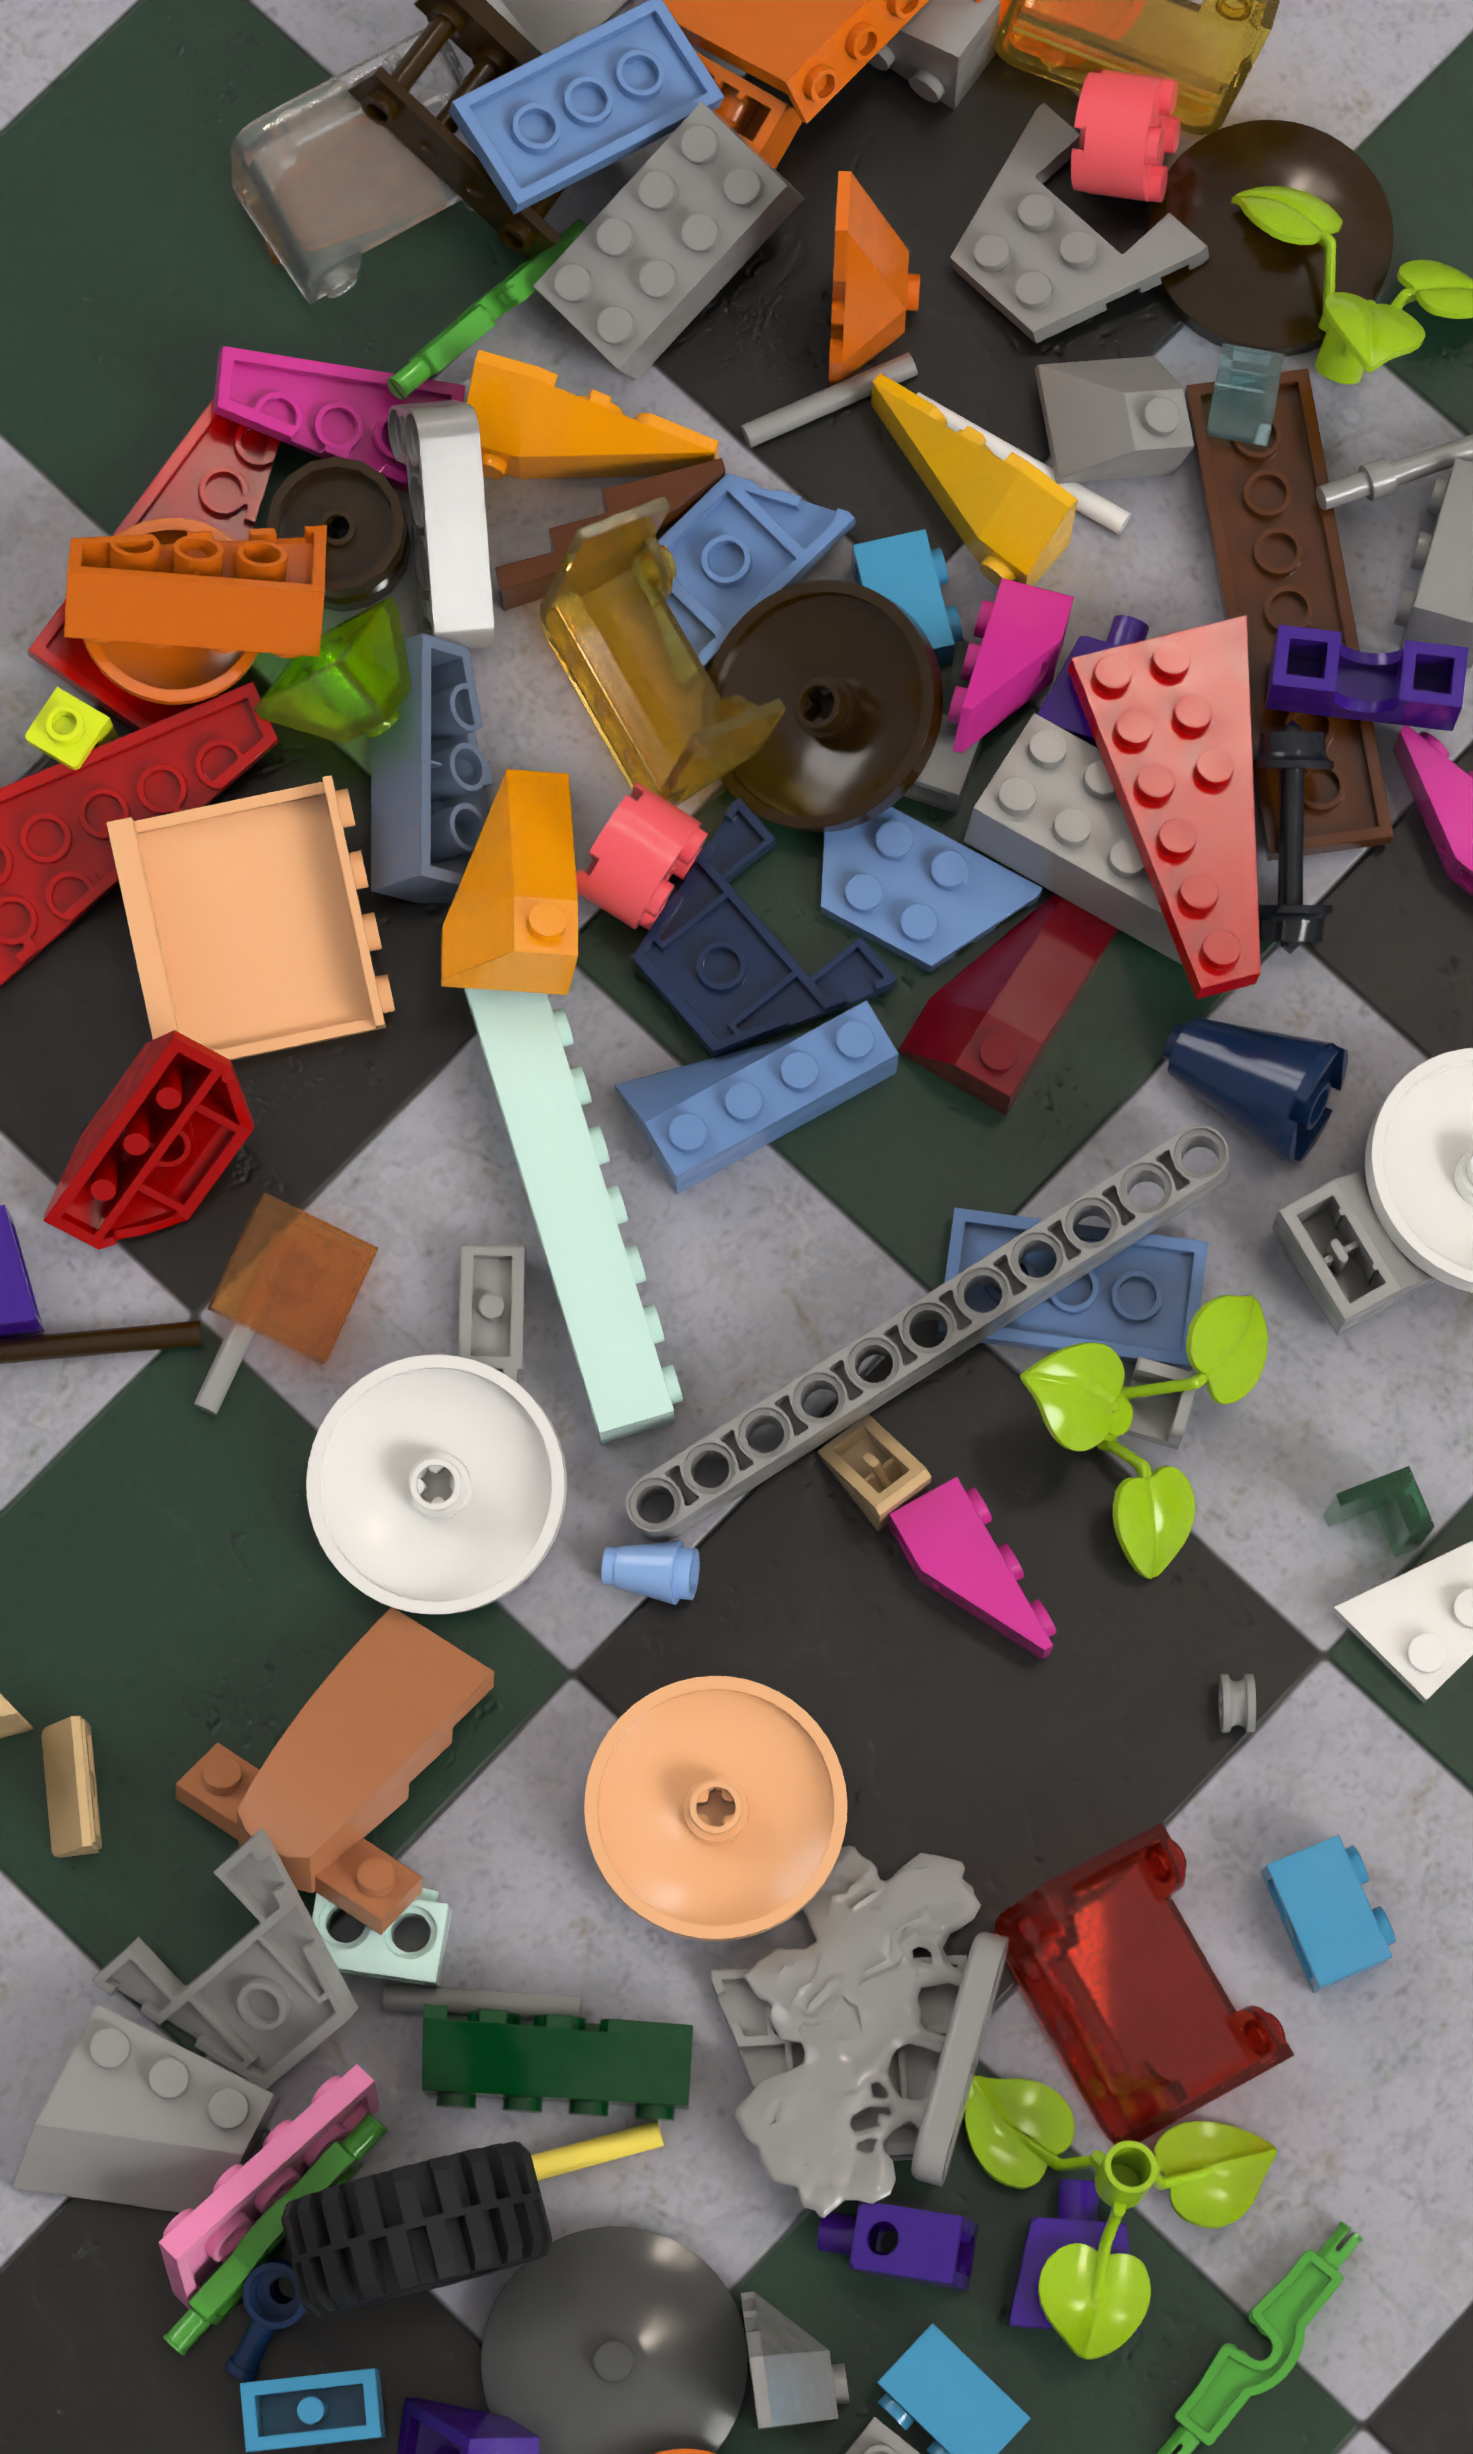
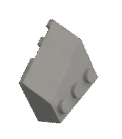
M97 2004L34 2124L12 2188L177 2213L188 2208L195 2210L213 2193L216 2182L224 2172L236 2164L244 2166L251 2159L281 2099L270 2091Z

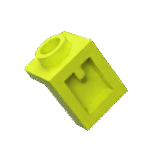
M56 687L25 734L29 745L72 770L80 769L92 749L118 739L110 717L59 687Z

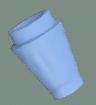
M683 1541L619 1547L607 1546L602 1560L603 1585L615 1586L619 1589L676 1605L679 1599L693 1600L699 1580V1551L696 1548H686Z

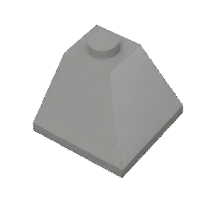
M1155 356L1038 364L1036 366L1035 375L1057 484L1173 475L1194 448L1184 390Z

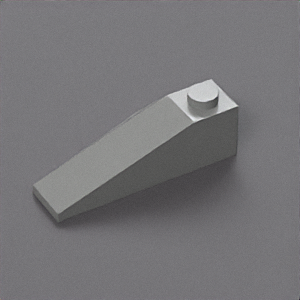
M754 2291L741 2293L758 2430L839 2419L837 2405L850 2404L844 2363L831 2364L830 2350Z

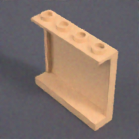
M332 775L322 777L323 782L134 821L130 817L106 822L153 1040L176 1030L232 1061L386 1028L383 1013L395 1011L388 974L375 976L370 952L380 950L382 946L375 913L362 914L357 890L368 888L369 885L361 850L349 852L344 828L356 826L348 788L336 791Z

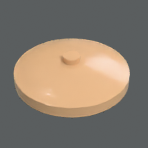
M705 1676L678 1681L648 1694L631 1706L616 1721L601 1742L593 1759L585 1790L584 1815L589 1845L595 1862L612 1891L629 1909L653 1926L671 1934L701 1941H729L755 1936L771 1930L797 1914L815 1897L825 1884L839 1857L847 1823L848 1802L846 1784L836 1752L823 1730L803 1708L782 1693L757 1682L729 1676Z

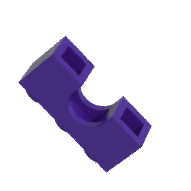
M1288 625L1278 626L1271 651L1265 709L1453 731L1463 705L1468 647L1405 640L1403 647L1395 652L1367 653L1344 646L1341 643L1342 632Z

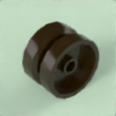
M337 456L311 461L287 476L272 498L267 528H275L277 539L304 537L305 526L327 525L323 608L340 612L366 608L390 594L407 570L412 544L400 498L387 478L363 461ZM338 530H349L343 538L337 539Z

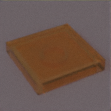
M264 1192L258 1198L207 1310L311 1360L324 1364L330 1356L379 1248Z

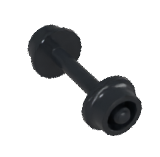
M1293 720L1283 727V731L1260 732L1258 755L1252 760L1253 769L1279 770L1278 905H1258L1259 940L1280 942V946L1289 954L1299 947V942H1323L1324 920L1327 915L1333 913V905H1303L1304 770L1334 769V761L1330 760L1326 755L1325 732L1302 731V727Z

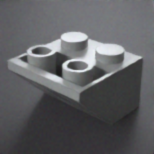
M1365 1170L1334 1179L1280 1209L1273 1223V1231L1337 1336L1437 1280L1411 1262L1393 1243L1382 1227L1369 1197Z

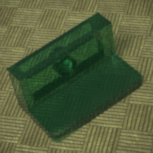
M1410 1466L1336 1494L1324 1513L1328 1527L1376 1510L1395 1557L1419 1548L1435 1527Z

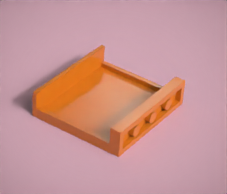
M663 0L691 45L695 44L788 94L800 120L806 124L929 1Z

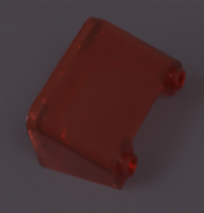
M1163 1823L1043 1883L1002 1912L995 1922V1934L1009 1937L1006 1956L1008 1965L1098 2126L1114 2145L1122 2141H1136L1140 2143L1294 2056L1286 2041L1284 2029L1273 2014L1255 2005L1245 2006L1238 2011L1235 2010L1171 1896L1180 1891L1185 1884L1187 1862L1182 1849L1171 1839Z

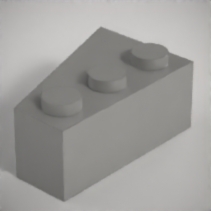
M929 0L868 63L884 71L890 68L907 79L911 88L925 100L933 103L941 101L955 110L995 56L1001 1L980 0L979 3H976L972 0Z
M1456 458L1449 478L1438 475L1436 477L1427 512L1437 514L1438 516L1432 535L1420 532L1410 568L1420 570L1421 574L1416 591L1404 588L1394 624L1405 627L1399 648L1403 647L1405 640L1468 647L1467 668H1471L1473 664V462Z

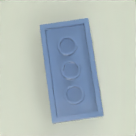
M649 0L453 100L448 112L513 214H516L675 131L700 102H703L713 111L721 106L724 95L663 0Z
M954 1207L944 1283L1043 1219ZM1077 1224L1074 1233L1082 1241L1096 1243L1108 1235L1110 1228ZM1148 1234L1005 1327L986 1337L980 1343L1055 1352L1070 1345L1095 1342L1111 1347L1118 1354L1122 1362L1136 1364L1138 1357L1191 1371L1193 1367L1189 1363L1186 1353V1338L1192 1318L1201 1307L1208 1242ZM1034 1251L1023 1258L1020 1268L1028 1276L1041 1278L1048 1275L1054 1269L1056 1260L1050 1253ZM981 1285L969 1293L966 1304L976 1312L987 1313L999 1305L1002 1294L992 1286ZM939 1322L937 1337L945 1338L947 1327Z

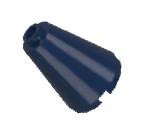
M1198 1017L1192 1018L1186 1026L1177 1024L1171 1031L1163 1050V1058L1169 1061L1168 1073L1170 1076L1280 1160H1285L1294 1164V1160L1302 1161L1320 1137L1333 1111L1325 1107L1331 1087L1341 1091L1348 1065V1051L1331 1042Z

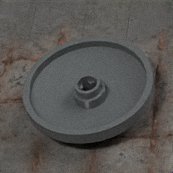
M606 2226L575 2232L552 2242L547 2256L524 2263L512 2275L495 2301L488 2318L481 2351V2375L483 2390L490 2413L507 2416L540 2436V2454H654L681 2448L699 2449L715 2453L729 2434L742 2406L748 2376V2349L746 2334L737 2306L727 2287L703 2259L677 2241L659 2233L625 2226Z

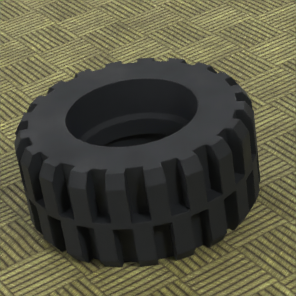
M516 2141L470 2149L355 2179L344 2184H338L319 2192L310 2193L288 2202L281 2218L302 2306L314 2318L389 2302L512 2268L547 2256L552 2243V2235L531 2153L520 2142Z

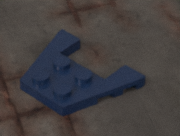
M740 797L732 802L724 814V820L711 840L706 842L695 859L696 863L678 891L673 893L632 957L635 968L713 1058L888 992L897 985L898 979L861 936L815 974L809 976L762 923L729 883L775 847L776 838Z

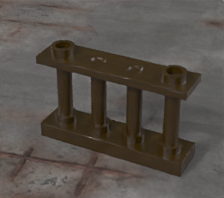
M416 0L414 5L427 16L429 24L391 74L382 66H379L355 81L348 92L361 103L362 110L369 119L392 132L497 231L498 238L507 248L520 253L528 260L555 246L562 237L544 218L566 188L513 214L478 157L454 135L459 127L448 111L453 100L543 54L486 0ZM451 39L472 59L474 67L435 117L409 91L447 40Z

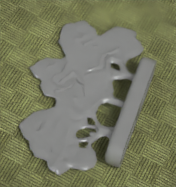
M854 1846L841 1847L836 1864L825 1884L815 1897L801 1909L808 1918V1923L816 1938V1942L806 1949L777 1947L758 1960L754 1967L743 1975L755 1995L759 1999L769 2001L772 2006L769 2019L778 2036L782 2040L801 2043L805 2055L804 2062L786 2073L779 2072L762 2080L736 2108L734 2116L746 2139L759 2148L760 2162L769 2172L772 2181L797 2187L803 2207L815 2210L820 2217L825 2218L844 2200H858L874 2204L891 2194L896 2176L893 2160L885 2152L883 2142L897 2128L908 2122L914 2123L919 2130L911 2165L913 2177L918 2181L940 2187L945 2182L1003 1974L1009 1945V1937L989 1932H980L972 1942L965 1969L956 1968L951 1965L943 1950L949 1935L971 1922L981 1907L974 1894L973 1887L962 1879L965 1871L962 1861L938 1855L919 1853L903 1865L890 1879L885 1881L879 1878L877 1867L873 1862L862 1856ZM921 1947L931 1952L932 1964L913 1958V1949ZM950 1983L959 1987L946 2036L925 2031L920 2022L922 2013L918 1994L923 1987ZM911 2044L941 2053L930 2094L925 2099L912 2100L900 2098L891 2084L888 2074L892 2056L897 2049L905 2045ZM880 2083L887 2090L888 2097H874L871 2084ZM871 2106L890 2108L891 2114L889 2116L879 2113L877 2123L880 2124L879 2126L855 2131L851 2128L850 2121L853 2115ZM868 2138L877 2140L872 2152L863 2153L857 2150V2143Z

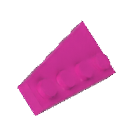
M223 346L218 352L213 413L323 459L337 456L363 461L383 474L393 488L409 494L407 465L395 460L389 442L388 414L390 407L393 405L445 400L464 402L465 385L427 379L410 393L406 399L400 400L391 393L387 386V379L395 375L393 373Z

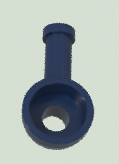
M277 2259L264 2262L248 2275L244 2283L243 2302L252 2319L235 2355L230 2356L225 2366L231 2375L246 2382H254L260 2372L258 2366L276 2329H283L293 2325L307 2311L302 2306L292 2261ZM279 2278H286L293 2284L295 2290L293 2298L286 2297L280 2292L278 2287Z

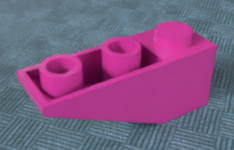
M1002 578L995 602L982 601L974 631L975 637L983 638L982 644L969 643L960 677L962 680L970 681L968 688L956 686L947 717V723L958 725L953 751L964 752L1052 683L1074 601L1073 596Z
M1405 725L1400 730L1393 748L1394 755L1447 876L1473 896V771L1466 773L1448 759V750L1437 738L1424 731L1418 734L1408 725Z
M955 1477L889 1514L887 1525L919 1581L1042 1660L1050 1656L1053 1644L1049 1637L1057 1633L1053 1621L1039 1599L1029 1603L1017 1583L1018 1580L1025 1577L1024 1572L1007 1543L999 1547L996 1546L985 1526L993 1521L992 1516L975 1487L965 1491L958 1477Z

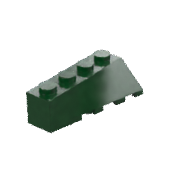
M424 2004L422 2090L425 2094L437 2095V2107L476 2109L477 2097L503 2099L502 2110L542 2113L543 2101L569 2103L568 2114L608 2117L609 2105L635 2107L636 2119L674 2121L675 2109L689 2110L693 2025L609 2018L600 2019V2024L586 2023V2018L558 2014L534 2015V2019L529 2020L520 2019V2014L508 2013L507 2010L482 2008L478 2009V2011H468L467 2016L447 2015L448 2006Z

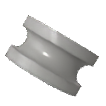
M1229 1674L1219 1675L1218 1711L1221 1733H1230L1231 1728L1236 1725L1242 1726L1245 1732H1255L1256 1689L1253 1674H1244L1243 1679L1240 1681H1233L1230 1679Z

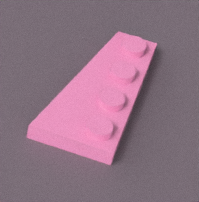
M358 2064L351 2068L343 2077L336 2075L322 2084L313 2096L312 2104L294 2121L287 2119L279 2123L264 2140L263 2148L244 2166L236 2164L230 2167L218 2179L213 2188V2193L195 2210L191 2208L183 2210L168 2224L163 2233V2238L158 2243L172 2292L188 2309L191 2308L188 2302L201 2289L199 2284L220 2261L224 2263L232 2255L250 2228L278 2199L293 2188L302 2178V2173L308 2167L311 2168L335 2141L341 2143L366 2116L367 2112L374 2115L380 2109L375 2080Z

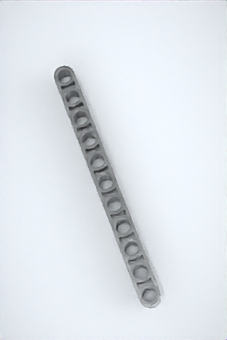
M1193 1125L1183 1129L652 1470L633 1484L628 1492L626 1510L630 1520L644 1537L653 1541L666 1542L680 1536L986 1339V1337L1005 1327L1212 1194L1224 1184L1229 1173V1147L1225 1137L1217 1129L1207 1125ZM1205 1147L1217 1155L1218 1162L1210 1171L1196 1173L1189 1170L1183 1164L1184 1155L1193 1148ZM1153 1182L1163 1189L1164 1196L1157 1205L1150 1208H1141L1129 1199L1130 1190L1138 1183ZM1098 1216L1110 1225V1230L1103 1240L1096 1243H1087L1075 1235L1076 1225L1083 1218ZM1034 1251L1050 1253L1056 1260L1054 1269L1048 1275L1041 1278L1028 1276L1020 1268L1023 1258ZM981 1285L992 1286L1002 1294L999 1305L987 1313L976 1312L966 1304L969 1293ZM926 1320H936L947 1327L945 1339L939 1345L932 1348H924L912 1340L915 1328ZM872 1355H883L893 1362V1369L890 1375L878 1383H869L858 1375L861 1362ZM819 1389H828L838 1396L836 1409L830 1415L823 1418H815L808 1415L804 1411L807 1397ZM765 1424H774L781 1427L784 1431V1438L776 1450L769 1453H760L750 1447V1438L758 1427ZM710 1459H721L729 1464L727 1479L715 1488H705L696 1483V1473L699 1466ZM655 1494L672 1496L674 1498V1510L667 1520L660 1523H649L643 1520L642 1507L650 1496Z

